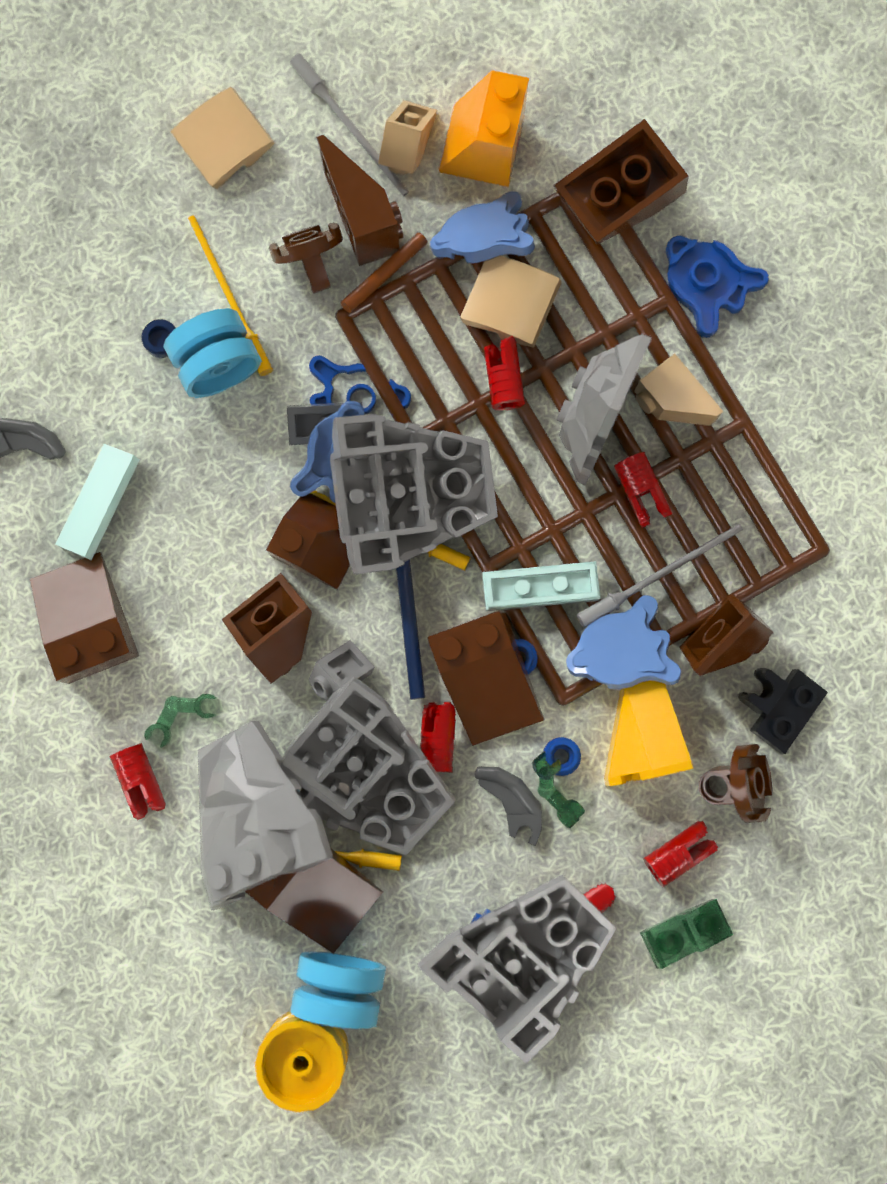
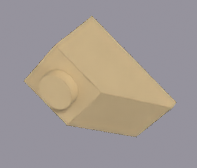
M403 100L386 120L378 164L388 166V170L396 174H413L421 163L437 110Z
M675 353L643 377L634 391L637 394L636 400L639 406L648 414L652 412L657 420L710 426L723 412Z

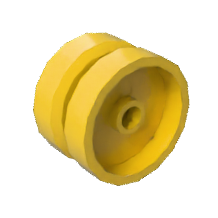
M290 1011L277 1018L260 1044L255 1061L257 1083L266 1098L281 1109L297 1113L315 1110L330 1101L341 1085L350 1053L345 1031L343 1028L305 1021L295 1017ZM297 1056H304V1061L299 1060Z

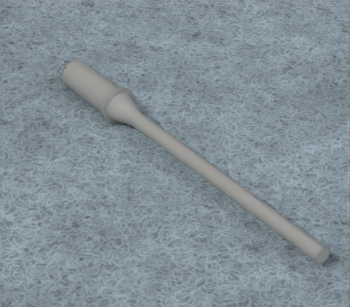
M301 54L295 55L291 59L290 64L311 88V93L317 94L327 102L403 196L408 194L409 191L397 176L388 170V166L378 164L379 154L329 95L325 85L326 81L319 77Z
M737 524L627 590L615 594L609 593L606 598L576 615L577 619L585 628L596 619L607 615L615 609L619 610L620 605L628 597L743 530L742 526Z

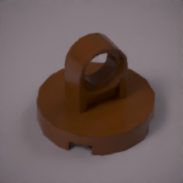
M329 223V230L321 231L320 225H315L282 237L284 245L278 247L277 243L273 242L269 246L273 262L276 264H286L302 260L313 293L331 288L320 254L332 249L343 241V236L337 223Z
M758 744L738 745L733 751L730 765L714 767L702 775L699 780L698 789L705 801L715 805L734 804L739 817L745 823L764 822L768 819L771 808H764L765 796H772L771 772L766 755H757L756 753L760 748ZM711 776H719L725 780L727 784L725 795H717L711 790L709 786Z

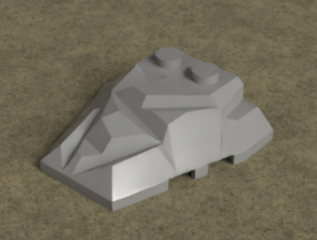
M644 334L638 335L592 357L587 369L580 366L571 386L577 389L573 401L565 399L557 417V421L563 423L559 432L560 439L565 448L572 453L569 463L576 482L586 485L652 339L651 337Z
M376 414L337 417L333 419L332 441L334 452L330 456L338 525L341 541L346 543L348 560L354 575L396 569L402 566L404 562L435 549L436 546L449 539L457 538L498 517L488 441L444 430L440 432L429 430L410 422L404 424L385 419V416Z
M355 676L331 695L290 744L280 764L288 779H296L302 789L298 795L307 809H315L321 819L327 821L325 827L336 831L339 826L359 832L360 839L404 855H407L455 802V797L425 757L388 702Z
M251 721L198 750L201 874L211 911L218 910L245 898L244 891L282 874L305 871L333 858L321 817L315 809H307L298 795L302 789L296 779H288L280 767L283 758L259 721Z
M562 874L448 934L418 963L421 971L446 993L452 988L493 1024L500 1041L521 1060L528 1063L556 1035L561 1026L558 1020L567 1002L572 1004L575 1002L579 995V991L576 988L585 971L592 972L616 927Z

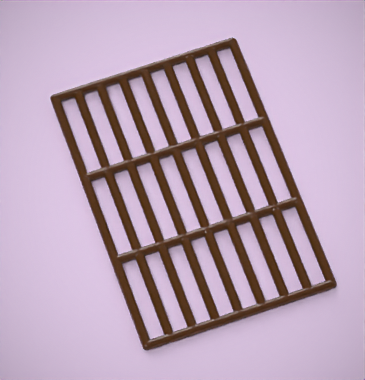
M558 192L516 213L527 215L530 225L595 331L576 342L553 303L546 321L563 347V350L544 359L536 344L534 348L519 344L532 366L521 372L523 388L540 379L557 410L560 412L565 399L568 401L569 399L553 372L572 362L577 372L580 366L587 369L589 362L585 357L586 353L601 345L605 347L606 351L620 344L616 337L634 327L639 335L644 334L652 338L647 349L659 366L670 356L648 322V319L666 310L734 420L716 431L712 425L694 424L702 439L683 449L667 421L657 420L652 412L648 414L643 410L670 457L651 467L673 513L665 517L685 553L688 554L700 546L659 479L678 469L719 536L731 529V526L691 462L710 451L779 564L775 569L760 576L736 535L723 541L722 543L747 582V585L733 592L735 596L743 603H746L826 557L830 552L828 544L633 227L619 234L658 296L641 307L637 304L602 244L597 245ZM560 206L627 314L609 325L543 218L544 215ZM455 254L454 259L435 257L378 288L351 313L345 311L344 308L336 312L335 318L361 364L364 365L368 376L394 421L404 424L408 422L413 423L353 320L371 309L436 420L422 428L438 432L444 430L462 435L457 425L476 415L540 523L542 529L523 539L495 492L498 517L494 520L510 547L490 557L475 529L461 535L482 572L498 571L517 559L522 568L539 567L531 551L549 541L563 564L580 563L563 533L582 523L621 590H627L634 586L635 582L595 516L615 505L654 573L668 566L646 528L641 527L622 484L618 483L602 454L600 453L593 470L606 493L587 503L524 396L525 404L515 410L574 508V511L556 521L489 409L492 406L490 390L481 395L417 286L418 283L436 275L458 314L461 316L467 298L448 267L463 260L464 256ZM507 254L510 259L530 265L525 256ZM484 261L471 263L477 275H479ZM402 292L407 296L468 401L451 412L447 410L385 301ZM466 325L485 358L484 347L493 344L489 335L484 329ZM636 373L629 388L635 399L637 394L634 391L641 380L638 373ZM618 413L611 428L628 457L641 453V448L620 413ZM739 434H742L811 546L810 549L792 558L723 444ZM704 553L691 560V563L714 599L715 603L696 613L672 572L659 579L683 620L666 630L670 635V645L695 632L729 596ZM640 591L627 598L631 607L642 597ZM589 601L586 604L590 607L599 601ZM561 604L545 606L572 652L577 647L580 636ZM521 609L504 610L520 639L526 640L534 646L538 658L536 667L559 705L565 706L602 685V683L594 679L591 681L584 677L565 687ZM654 618L649 628L652 631L663 630L657 619Z

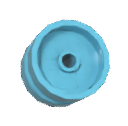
M226 308L202 313L184 322L166 338L163 347L173 366L180 369L178 377L189 397L202 398L218 394L243 382L259 368L262 360L252 340L245 338L247 330L236 310Z
M302 952L299 957L297 976L309 985L301 986L294 990L290 1013L305 1021L339 1028L369 1029L376 1027L380 1002L369 994L382 990L386 966L360 957L329 952Z

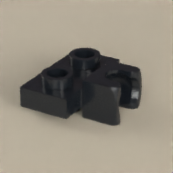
M758 668L754 671V676L763 686L762 693L758 696L755 693L740 692L738 699L754 712L760 714L750 731L779 753L786 754L828 692L799 669H792L784 680L770 669Z

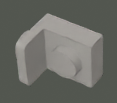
M349 640L316 661L309 681L317 696L327 701L338 688H342L354 676L362 681L372 674L375 667L356 645Z

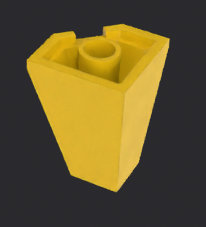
M644 681L633 687L620 689L604 775L605 786L610 787L625 784L631 780H646L693 769L666 685L658 681Z

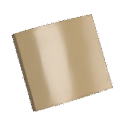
M232 87L207 100L170 131L210 186L216 189L221 187L243 165L247 167L253 165L275 144Z
M497 256L486 260L479 272L460 319L465 325L495 332L502 340L513 336L517 344L534 348L562 281L548 272L504 256Z

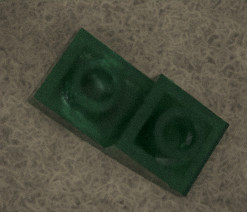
M717 899L703 902L640 932L656 969H663L693 952H702L733 936Z

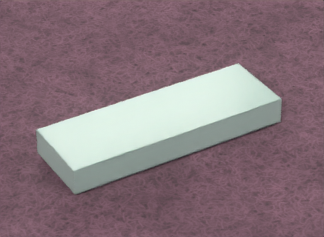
M103 445L55 545L92 560L140 459L109 445Z
M596 561L482 572L486 611L600 600Z

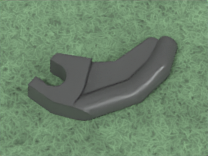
M8 418L0 419V458L14 451L25 449L50 460H53L55 457L60 459L65 455L66 450L57 435L37 422Z
M477 767L475 778L479 779L478 784L502 801L507 815L509 836L516 838L518 829L521 826H528L531 829V837L528 843L536 846L542 830L540 802L521 778L500 767Z

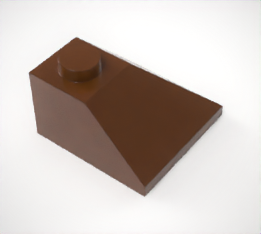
M311 493L306 496H300L283 516L266 551L272 558L338 590L350 567L346 543H342L340 538L336 506Z
M280 573L226 615L222 621L248 659L272 684L301 661L312 611L282 573Z
M731 593L679 648L693 670L699 676L746 661L752 654L761 652L768 644L769 637L774 632L757 614Z

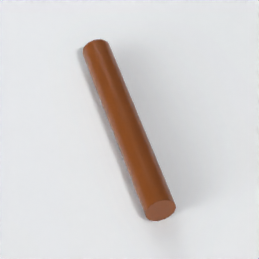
M420 232L415 234L340 302L344 310L351 313L428 243L425 236Z

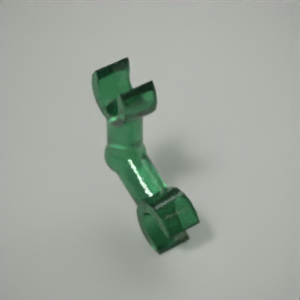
M202 694L198 698L168 697L156 724H152L146 729L144 734L145 740L150 739L155 729H161L164 733V739L160 747L167 746L172 737L170 728L177 713H197L202 718H213L216 714L204 713L201 709V704L205 699H217V697L212 694Z
M543 751L532 761V767L539 776L538 794L557 810V816L561 823L571 828L579 821V817L585 813V810L577 801L573 799L567 800L555 788L554 775L561 770V762L557 759L552 765H549L546 761V752Z

